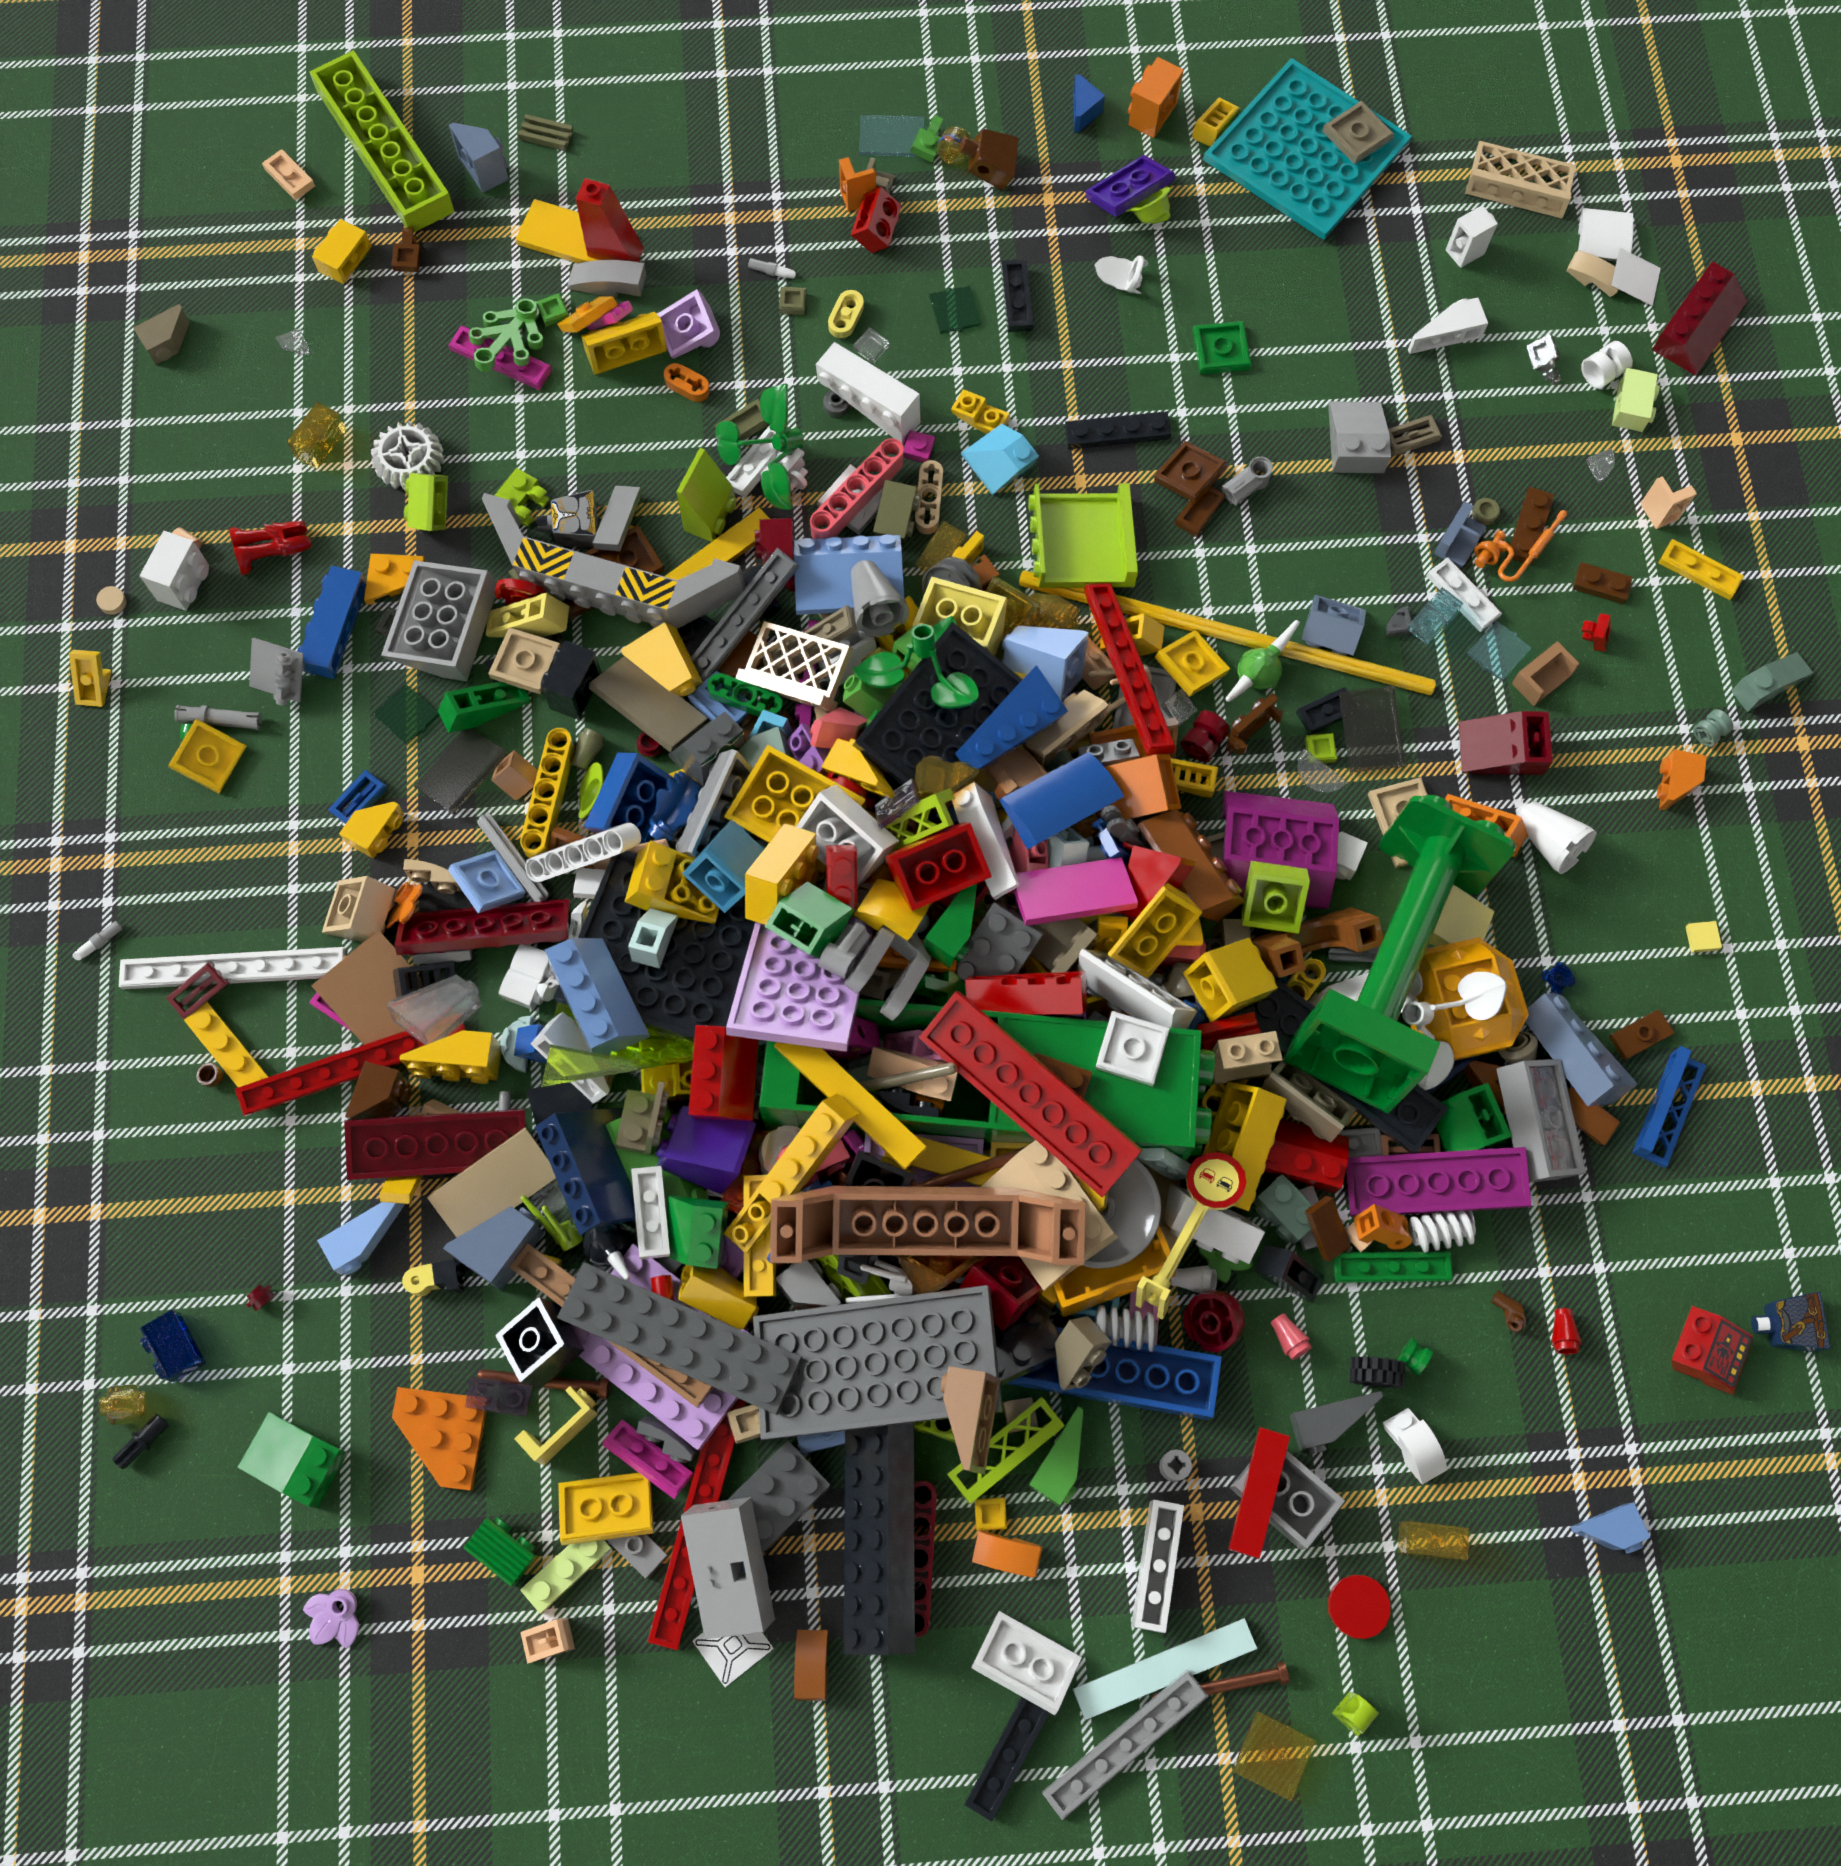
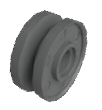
M957 557L944 558L925 572L922 579L923 595L926 592L931 577L982 590L979 576L974 568L963 559Z

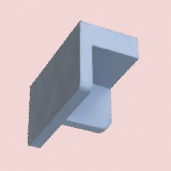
M1465 501L1434 553L1443 559L1448 557L1459 568L1464 567L1486 529V525L1469 517L1474 506Z

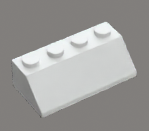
M1088 949L1080 951L1078 971H1085L1086 990L1089 994L1095 997L1101 995L1108 1000L1107 1005L1118 1012L1125 1011L1131 1017L1164 1027L1188 1029L1197 1010L1149 979L1111 958L1107 952Z

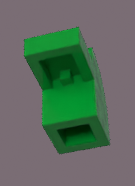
M951 971L938 975L924 974L912 995L930 999V1005L944 1007L956 991H959L966 997V984L957 974Z

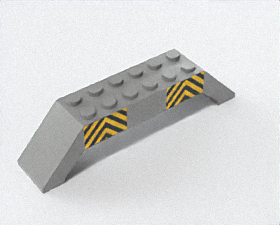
M486 493L482 497L488 514L520 580H525L542 587L549 595L559 601L568 599L575 601L578 606L583 608H590V606L599 608L607 615L615 616V614H620L635 623H640L641 621L651 623L654 628L666 622L678 629L740 596L746 588L739 565L715 558L712 565L679 580H674L524 537L519 529L521 521L510 500Z

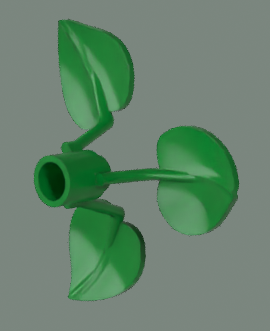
M781 384L766 389L760 398L762 418L766 423L770 424V430L776 433L772 438L740 441L739 428L732 421L720 422L715 429V437L717 439L718 453L724 463L728 465H735L740 461V446L772 443L775 450L783 452L768 463V470L764 471L761 475V485L766 499L773 506L779 509L791 510L794 507L791 501L789 474L786 468L778 462L786 456L792 455L791 450L801 449L804 444V437L800 429H790V427H787L788 384Z
M953 616L945 618L932 627L928 624L916 625L911 631L912 644L907 645V653L902 663L896 654L881 652L868 657L860 665L853 667L854 674L862 682L875 688L884 689L894 687L904 680L905 675L902 669L908 666L912 652L919 658L931 656L938 679L941 681L931 689L932 699L937 705L949 709L961 708L976 703L979 697L978 688L969 676L955 672L945 678L936 656L935 642L952 622L956 624Z

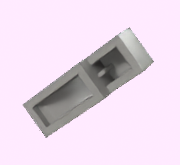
M596 260L573 265L567 288L569 290L608 297L613 296L614 298H617L618 293L641 297L646 279L645 264L623 260Z

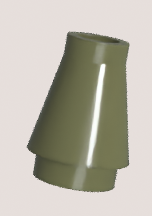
M585 728L583 733H579L571 764L586 771L590 763L603 748L605 737L591 729Z

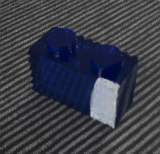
M173 1309L169 1310L167 1313L162 1314V1316L140 1327L143 1334L140 1342L148 1354L152 1352L157 1362L153 1364V1367L160 1379L163 1380L165 1378L167 1381L174 1383L206 1364L180 1312Z

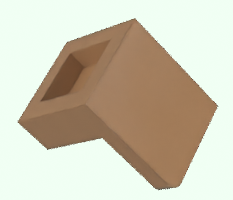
M514 750L495 766L491 781L514 800H518L534 787L538 770Z

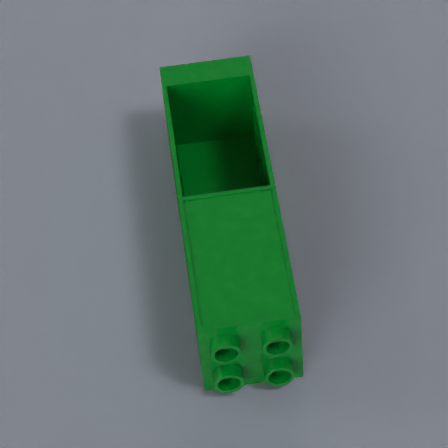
M859 999L855 1016L876 1023L878 1025L879 1038L884 1040L886 1034L913 1030L924 1031L943 1006L907 1003L901 1013L891 1021L880 1013L885 1001ZM981 1010L1033 1056L1036 1052L1091 1071L1092 1075L1084 1099L1140 1148H1165L1187 1161L1189 1156H1200L1202 1145L1209 1143L1212 1122L1211 1108L1197 1107V1100H1203L1206 1086L1212 1085L1215 1053L1213 1050L1200 1049L1201 1030L1170 1028L1152 1087L1095 1069L1109 1022ZM767 1041L759 1104L765 1130L774 1131L784 1125L802 1129L819 1104L828 1097L774 1047L776 1042ZM848 1061L842 1062V1063H838V1064H839V1065H842V1064L847 1063ZM958 1073L954 1095L951 1101H946L942 1118L891 1113L913 1134L984 1139L983 1151L988 1148L991 1150V1142L1032 1143L1035 1141L1030 1134L960 1073ZM906 1089L905 1093H910L912 1102H914L916 1092ZM853 1122L848 1130L854 1129L865 1142V1132Z

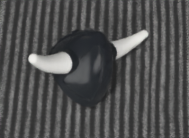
M615 1223L595 1226L586 1232L583 1253L590 1263L598 1266L612 1265L624 1280L628 1281L630 1279L623 1256L633 1244V1240L622 1224Z

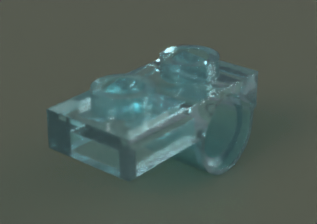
M1442 587L1411 621L1407 630L1429 645L1437 634L1454 619L1461 609L1463 602Z

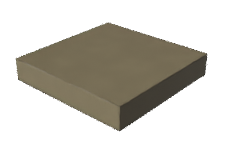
M1360 101L1325 124L1322 130L1354 165L1391 141L1394 133L1363 101Z

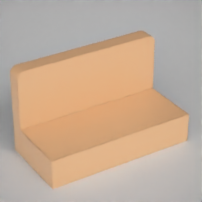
M1660 477L1656 479L1642 500L1641 506L1655 529L1679 520L1697 493L1692 485L1673 493L1665 479Z

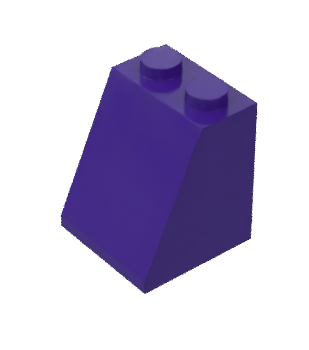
M682 1106L676 1115L671 1114L667 1121L665 1130L669 1131L666 1140L662 1139L655 1154L659 1157L657 1166H661L662 1170L722 1194L739 1175L756 1123L752 1121L693 1118L688 1115L689 1107Z

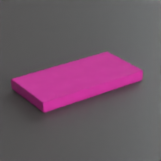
M1122 857L1016 873L1020 886L1014 889V893L1025 926L1136 909L1138 905Z

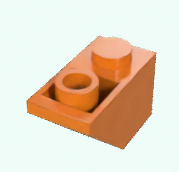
M1674 749L1667 758H1663L1660 765V774H1663V779L1657 790V799H1660V810H1666L1700 786L1705 777L1706 755Z

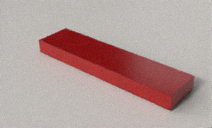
M1261 1427L1258 1429L1228 1550L1260 1559L1290 1436Z

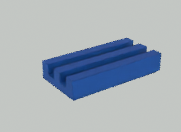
M365 769L328 811L342 823L346 824L354 810L372 807L388 788ZM368 780H370L371 782L353 798L352 802L346 807V809L342 813L339 812L344 807V805L357 793V791Z

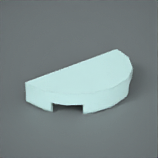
M533 1016L518 1018L519 1020L505 1028L500 1040L501 1052L506 1062L515 1070L524 1073L527 1071L528 1060L514 1056L518 1028L534 1024Z

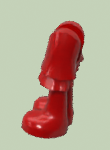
M305 521L272 522L273 525L264 524L265 529L258 530L229 528L230 538L241 575L249 574L252 568L251 563L259 558L273 555H282L284 558L287 555L292 556L311 548L310 538L304 535L308 531ZM266 540L272 541L270 543L247 546L249 544Z

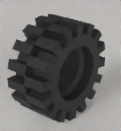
M1351 1357L1349 1382L1371 1387L1404 1388L1406 1363L1389 1358Z

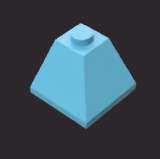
M1004 424L996 427L961 453L962 457L992 495L1033 467L1039 457L1022 434Z

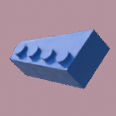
M1036 665L955 754L972 777L1059 721L1068 710Z

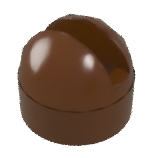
M205 1063L198 1069L196 1077L200 1084L206 1087H216L223 1080V1072L215 1064Z

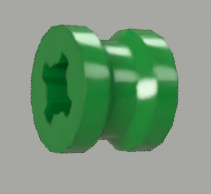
M1411 1338L1397 1360L1404 1361L1412 1369V1372L1419 1376L1428 1364L1433 1350L1428 1347L1423 1348L1419 1346L1418 1341Z

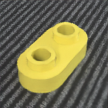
M847 290L840 294L828 319L829 332L834 337L846 338L852 334L864 309V300L859 292Z

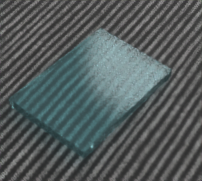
M860 115L859 155L917 156L911 153L910 150L919 129H924V116Z

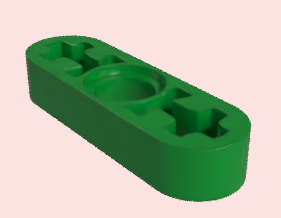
M722 673L714 674L708 679V694L715 701L758 717L763 710L768 711L766 710V705L774 702L775 708L772 707L768 712L779 716L782 714V699L774 692ZM720 683H724L725 689L721 688L720 691L717 692L715 690V686H719ZM742 691H748L753 697L749 702H741L737 698L738 694ZM758 696H760L761 702H758V706L756 707Z

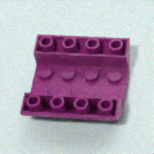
M1224 791L1222 818L1226 819L1223 863L1227 868L1224 872L1229 879H1233L1239 885L1242 891L1239 893L1241 898H1244L1251 861L1307 869L1310 883L1305 907L1327 910L1337 873L1339 818L1334 804Z

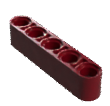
M918 1481L914 1484V1492L919 1487H925L931 1492V1500L927 1504H919L914 1499V1521L922 1518L928 1521L930 1526L929 1532L924 1536H918L914 1533V1551L922 1550L928 1556L926 1566L923 1568L914 1567V1582H921L926 1588L924 1598L915 1600V1614H919L924 1619V1627L920 1632L915 1633V1638L925 1635L930 1624L937 1495L934 1486L927 1481Z

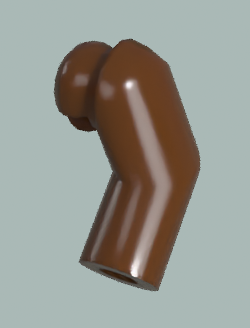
M1497 1290L1491 1303L1504 1311L1506 1324L1512 1332L1522 1331L1526 1325L1523 1306Z

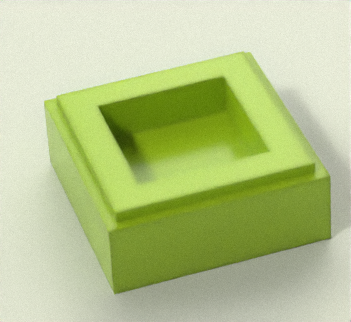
M1333 733L1306 735L1305 745L1308 764L1336 762L1337 754Z

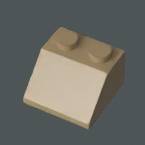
M368 876L339 880L322 933L359 942H365L378 930L384 934L386 928L385 920L394 903L393 895L395 888Z

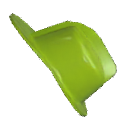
M1171 188L1160 189L1127 211H1133L1144 224H1157L1170 218V203L1167 194L1171 191Z
M598 762L593 763L588 768L581 782L579 790L580 819L589 816L605 781L603 779L602 765Z

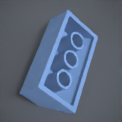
M571 938L545 950L552 971L595 1061L650 1037L603 938Z

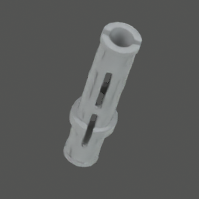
M177 705L174 713L175 721L178 723H193L195 719H198L207 725L260 730V725L262 724V715L259 712L219 710L209 708L206 705L201 707Z

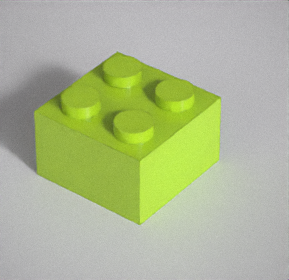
M1251 861L1243 898L1244 903L1241 909L1242 926L1299 934L1310 883L1308 870Z

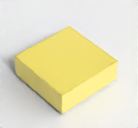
M1716 921L1690 923L1685 926L1691 953L1719 951L1722 948Z

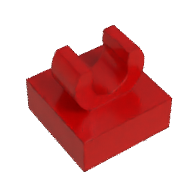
M1599 614L1597 623L1593 621H1584L1581 631L1584 633L1582 639L1593 641L1594 650L1605 652L1612 629L1611 615Z

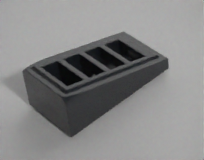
M454 961L402 967L393 970L397 998L458 989ZM439 969H444L446 985L441 984ZM431 970L433 973L434 987H430L428 971ZM416 972L421 974L422 988H418ZM405 974L409 976L410 990H407Z

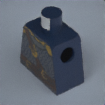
M1821 1292L1771 1302L1764 1306V1316L1752 1317L1751 1326L1755 1334H1768L1771 1347L1806 1352H1821L1830 1349Z

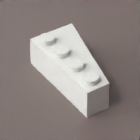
M834 342L816 363L817 379L822 385L830 388L902 444L907 440L910 430L914 431L920 424L919 393Z

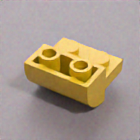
M673 1037L671 1040H642L639 1043L642 1092L656 1095L658 1083L664 1082L663 1092L669 1093V1102L690 1100L694 1042L679 1037Z

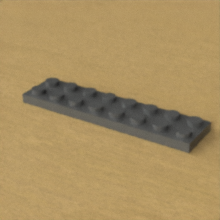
M583 1262L557 1317L564 1322L775 1415H778L802 1361V1357L585 1262Z

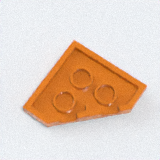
M398 1387L392 1418L439 1486L473 1491L489 1399Z

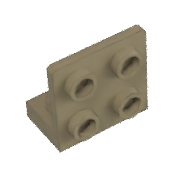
M1078 918L1037 924L1046 932L1032 952V955L1051 972H1073L1078 967L1080 951L1082 949L1092 950L1101 937Z
M664 1082L658 1083L656 1095L627 1089L615 1146L616 1149L650 1155L652 1146L658 1147L663 1121L658 1120V1118L664 1119L669 1094L668 1092H663Z

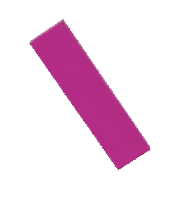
M461 325L449 343V348L451 351L474 361V352L479 348H489L495 340L485 338L483 344L474 345L469 340L470 329ZM505 346L495 358L496 364L493 370L540 391L552 372L551 365L529 356V363L527 365L518 366L514 363V349Z

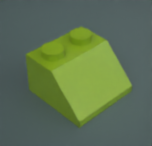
M409 473V478L405 482V492L409 494L408 505L404 508V519L407 521V527L427 531L446 530L448 476Z

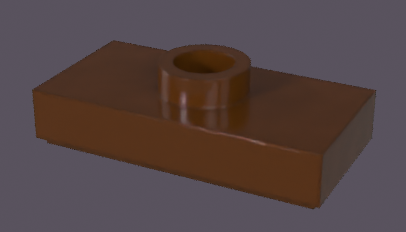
M1658 1009L1616 1031L1609 1038L1625 1061L1672 1036L1674 1031Z

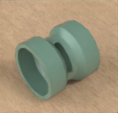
M1715 709L1707 715L1706 720L1700 721L1693 727V732L1701 744L1713 747L1719 742L1720 736H1726L1733 730L1734 725L1731 718L1725 712Z

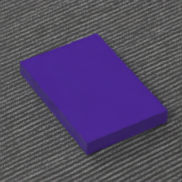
M1142 155L1086 190V199L1117 217L1175 181V174L1151 158Z

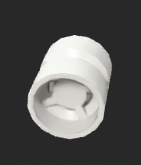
M1613 341L1600 349L1599 352L1583 360L1581 370L1586 381L1592 387L1600 389L1624 374L1626 368H1631L1633 360L1624 344L1619 341Z

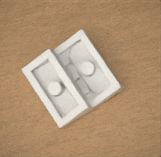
M1582 208L1578 235H1580L1578 250L1597 256L1605 261L1617 262L1620 248L1631 253L1633 213Z

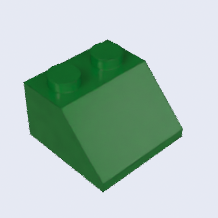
M670 1195L667 1211L669 1258L689 1266L717 1269L724 1259L726 1238L724 1233L727 1228L729 1202Z

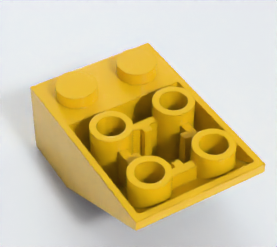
M650 841L638 851L624 902L646 911L652 908L678 915L679 918L713 924L716 923L719 907L682 874L695 858L654 841Z
M463 1030L400 1055V1061L416 1078L431 1079L432 1075L442 1076V1079L447 1081H460V1078H470L474 1083L487 1084L489 1080L497 1081L501 1045L492 1033Z

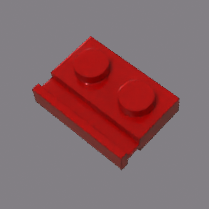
M1255 1012L1197 1025L1198 1030H1201V1042L1205 1050H1213L1218 1040L1262 1033Z

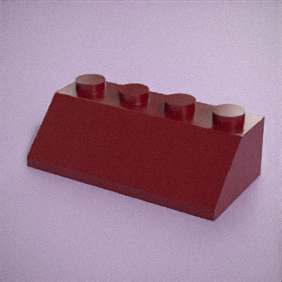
M1712 261L1662 331L1652 351L1696 376L1747 303L1735 274Z

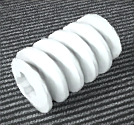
M1472 1211L1443 1212L1442 1215L1440 1213H1433L1431 1218L1425 1214L1420 1219L1413 1216L1409 1220L1412 1241L1415 1246L1420 1245L1424 1253L1428 1252L1429 1243H1432L1435 1251L1440 1250V1241H1443L1447 1249L1451 1248L1452 1239L1455 1240L1458 1247L1463 1245V1237H1466L1470 1245L1474 1244L1476 1228Z

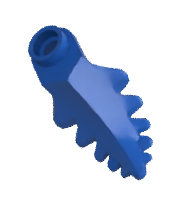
M682 771L674 774L675 781L668 778L667 790L661 788L656 793V811L649 819L651 828L648 830L650 835L656 840L666 839L667 843L668 841L672 842L675 839L674 832L678 828L687 825L688 816L693 812L698 801L697 798L701 786Z

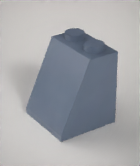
M511 1206L448 1242L443 1249L502 1291L515 1274V1271L509 1268L527 1243L535 1247L544 1235V1232L538 1227L541 1222L532 1213L523 1207L517 1211Z

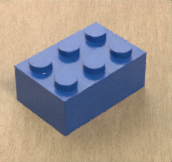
M617 753L584 827L597 834L625 823H632L640 831L641 842L639 844L650 842L652 836L648 832L651 828L649 819L656 811V793L661 788L667 790L668 778H671L673 781L675 779L638 753Z

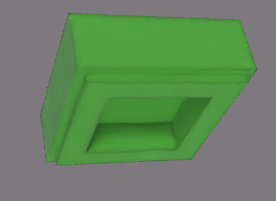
M559 293L536 301L546 327L561 322L569 316Z

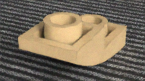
M1579 250L1575 252L1566 271L1584 286L1592 282L1609 297L1616 294L1618 289L1611 286L1615 266L1592 254Z
M404 859L403 870L412 881L425 883L430 879L435 890L443 894H454L455 891H462L447 869L424 861Z

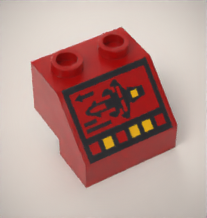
M1692 1306L1672 1358L1673 1370L1702 1380L1703 1384L1733 1395L1752 1345L1753 1336L1720 1315Z

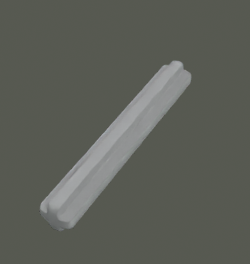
M490 813L480 816L477 824L535 902L546 901L550 896L549 892L541 882H534L528 877L525 869L526 861Z

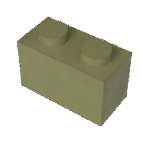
M885 480L873 530L874 536L886 534L900 535L901 543H905L907 537H912L915 522L911 521L913 511H918L921 496L917 495V487Z

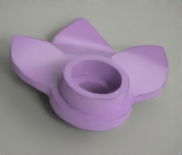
M337 1589L330 1595L319 1593L307 1601L303 1611L313 1618L309 1628V1635L313 1644H324L334 1637L345 1648L353 1644L359 1631V1622L354 1615L357 1608V1600L352 1592L346 1589ZM337 1601H340V1602L343 1603V1605H344L343 1611H340V1610L337 1608V1605H336V1602H337Z

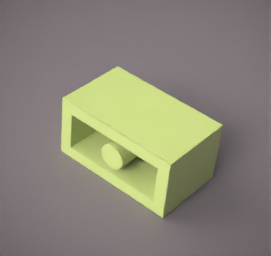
M1626 368L1618 383L1612 426L1643 432L1647 424L1653 422L1656 414V407H1653V402L1657 399L1660 386L1656 385L1658 374Z

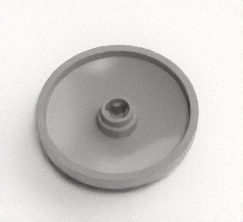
M1137 1159L1134 1160L1108 1191L1106 1209L1101 1211V1214L1118 1238L1085 1261L1082 1266L1097 1269L1118 1267L1138 1257L1153 1240L1160 1223L1161 1200L1153 1177Z

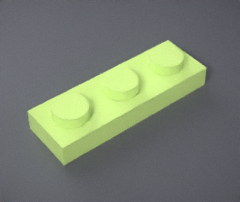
M606 1540L569 1544L520 1591L536 1610L542 1614L607 1554L612 1547Z

